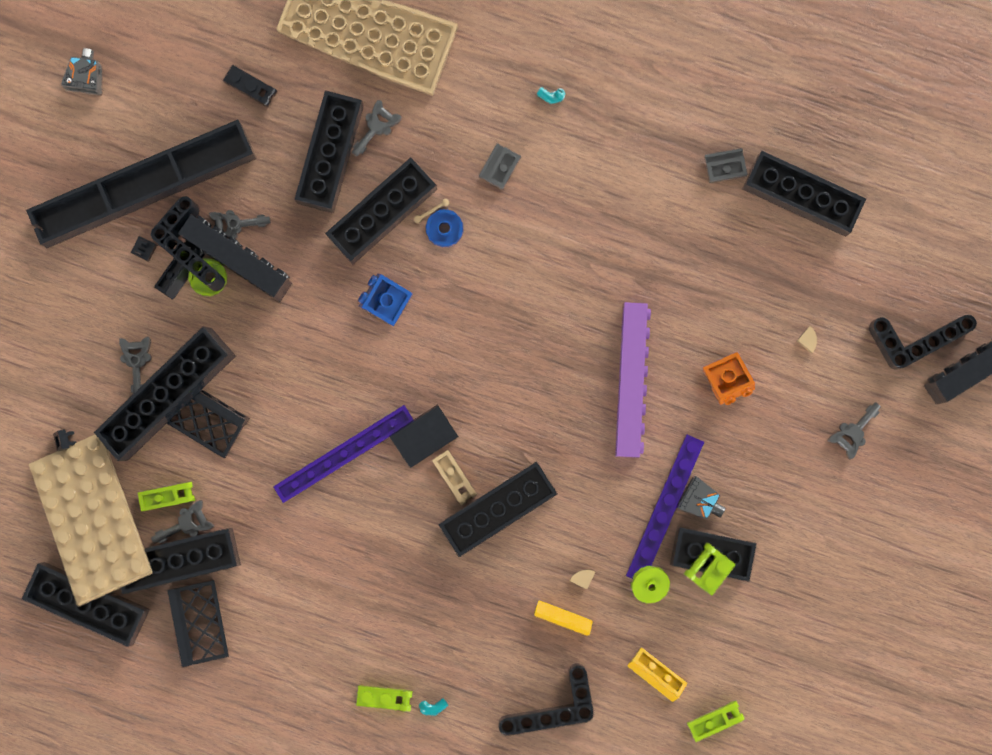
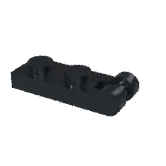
M233 64L223 79L224 83L266 107L270 105L272 96H275L278 92L272 86L265 84ZM262 90L266 91L264 96H260Z

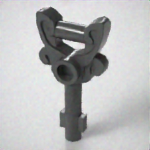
M377 100L373 112L365 116L369 131L360 142L357 141L353 146L354 150L351 153L356 157L366 151L367 148L365 146L375 134L383 135L384 133V135H390L391 127H394L402 120L401 115H392L385 110L381 100ZM380 114L382 117L388 120V122L385 123L379 121V118L377 116Z
M232 210L226 211V214L219 212L209 213L210 217L215 221V226L223 232L222 220H226L228 227L224 233L227 237L231 236L234 239L241 232V227L256 225L258 227H266V224H271L270 216L265 217V215H257V218L240 220Z
M150 337L143 338L141 342H128L125 339H119L121 350L124 353L121 355L120 360L126 363L128 367L133 368V385H131V393L133 394L143 385L140 379V367L145 366L146 362H149L152 358L148 354L151 345ZM142 349V351L136 355L130 353V350Z
M876 402L873 405H869L865 410V415L856 425L853 423H842L839 426L840 431L831 435L827 441L838 443L846 450L848 459H853L858 451V447L866 443V440L863 438L864 432L862 429L872 417L875 418L880 413L878 410L881 406ZM846 435L851 438L853 444L848 443L842 436Z
M203 501L195 502L189 510L186 508L181 509V516L178 518L179 524L163 531L161 529L155 532L156 535L151 537L153 543H163L167 541V537L181 530L185 534L194 537L199 534V531L214 528V524L206 520L201 510L203 508ZM193 513H195L200 524L198 526L192 520Z

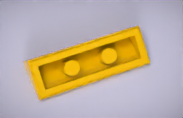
M538 601L534 611L536 617L583 635H590L592 620L543 601Z
M642 647L627 665L672 702L680 697L687 685L683 679Z

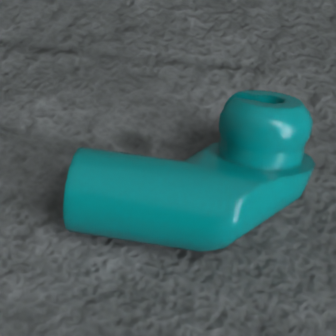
M541 87L536 95L547 103L553 104L564 100L565 91L558 88L550 93Z
M444 698L434 705L429 704L427 701H422L419 704V709L423 715L436 716L448 707L449 704Z

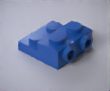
M377 273L376 276L373 275L369 279L368 285L370 287L367 292H362L358 299L360 302L359 307L394 326L413 293L384 275Z

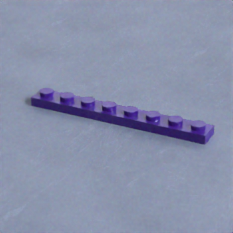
M403 405L273 487L281 501L285 503L389 438V435L414 419L406 406Z
M686 434L625 576L633 579L634 574L639 569L652 566L704 441Z

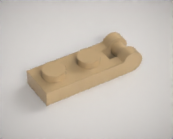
M449 450L432 460L461 506L470 497L474 498L477 496ZM465 486L467 491L460 494L458 489Z

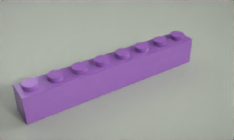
M625 302L623 304L616 457L639 458L640 454L644 452V442H641V435H644L645 423H642V415L646 413V404H643V396H646L647 393L644 377H647L648 374L645 358H648L649 355L646 339H649L650 328L646 327L647 320H650L651 309H647L648 304Z

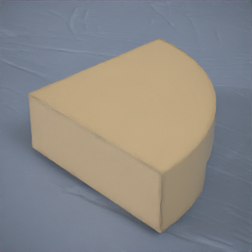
M811 326L797 340L810 353H813L817 345V336Z
M579 571L569 581L588 589L595 571Z

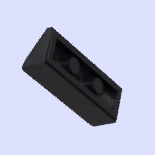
M185 241L184 244L198 256L204 257L205 253L190 242ZM173 258L154 288L173 300L188 280L189 270Z

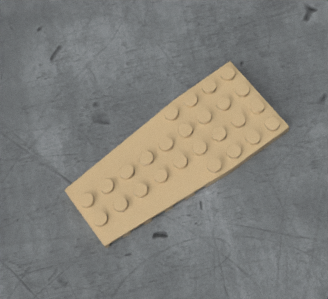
M287 0L277 26V30L281 34L380 78L432 96L458 28L456 23L384 0Z

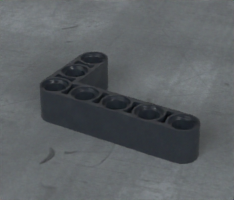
M183 196L176 201L151 231V237L211 290L219 291L225 285L224 277L179 239L180 235L178 233L190 215L197 217L200 212L199 206L191 198Z
M972 315L961 316L905 347L890 321L884 317L873 320L869 325V331L890 368L898 370L909 366L973 331L977 326V321ZM963 320L968 322L967 329L962 326ZM877 322L883 325L882 332L877 330ZM946 329H949L951 331V338L946 336ZM929 338L935 340L934 347L929 345ZM886 339L892 341V348L886 346ZM913 347H916L918 349V356L913 355ZM896 356H900L902 358L901 365H898L895 362Z
M575 663L569 668V679L574 704L505 715L499 720L500 732L505 736L591 721L594 711L585 667L582 664ZM574 669H582L583 675L580 678L573 677ZM577 689H586V695L584 697H577ZM581 708H588L590 710L589 715L586 717L580 716L579 711ZM561 712H570V718L562 720L560 718ZM548 714L551 716V721L549 723H542L540 720L541 716ZM523 718H530L532 724L528 727L521 724ZM504 721H510L513 727L510 730H505L502 724Z

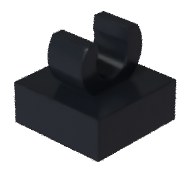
M138 236L130 253L149 262L157 245Z
M63 429L53 433L58 452L70 448L69 446L77 443L76 441L70 442L68 440V436L75 434L74 431L66 433V430Z

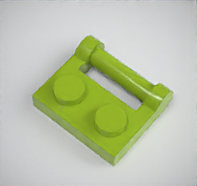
M706 543L704 551L692 567L685 571L684 575L712 596L736 564L709 543ZM711 554L714 555L715 558L700 578L696 577L695 574Z

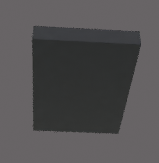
M438 404L389 435L410 468L459 437Z

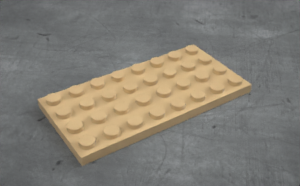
M96 435L81 440L73 446H69L70 448L67 450L57 451L29 464L77 605H83L153 573L108 449Z

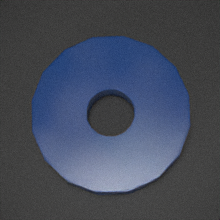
M448 209L438 210L428 218L426 234L434 245L442 248L451 247L462 237L463 222L454 211ZM441 224H448L450 226L449 232H440L439 227Z

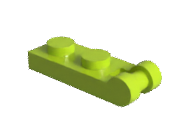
M192 482L138 492L141 512L195 501V496L192 495L191 490L193 488ZM184 490L185 497L179 498L178 491Z
M359 685L356 706L411 711L409 703L413 691ZM397 696L402 697V703H396Z
M732 701L721 708L688 722L687 725L695 742L743 721L745 718L738 710L739 705L737 701ZM731 711L733 717L728 719L726 713Z

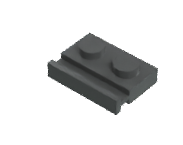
M497 143L480 172L479 178L503 190L521 156Z
M742 148L704 156L709 183L746 177L748 175Z

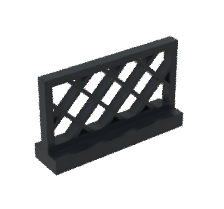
M202 389L192 399L196 402L192 403L190 400L185 405L189 406L192 417L182 419L181 411L177 413L179 420H170L167 424L222 458H226L244 425L248 423L250 418ZM199 403L203 406L204 414L195 416L193 404ZM216 413L219 415L221 423L211 426L209 414ZM205 416L208 427L199 429L196 418ZM192 419L195 430H186L183 421ZM232 423L238 428L234 434L227 435L225 424ZM222 426L224 437L215 439L212 428ZM209 429L211 440L204 441L201 439L199 431ZM225 439L227 447L224 452L217 449V440Z
M212 580L167 590L182 668L229 657L215 581ZM211 585L213 593L209 599L198 594L203 586ZM194 588H199L197 592L192 590ZM189 590L195 594L189 604L182 600L180 591ZM196 596L206 601L201 611L191 606ZM212 597H214L215 604L210 601ZM183 603L187 605L185 610L183 608ZM208 603L216 608V613L212 619L202 613ZM189 607L199 613L193 623L185 619V612ZM200 615L210 620L205 630L195 625ZM216 616L218 618V623L214 621ZM186 622L191 625L189 629H187ZM212 622L220 628L216 638L206 632ZM192 627L202 632L197 642L189 638L188 633ZM204 634L214 640L208 650L198 644ZM220 634H221L222 642L218 640V637L220 636ZM190 642H192L193 644H195L192 649H191ZM215 642L223 645L224 654L215 655L210 652ZM196 646L206 651L202 659L193 660L192 651Z

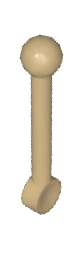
M444 199L441 204L421 216H415L414 221L421 223L422 219L443 206H448L449 200Z

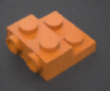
M738 352L703 367V371L720 405L724 403L725 405H730L736 401L735 398L741 395L748 397L755 389V382Z

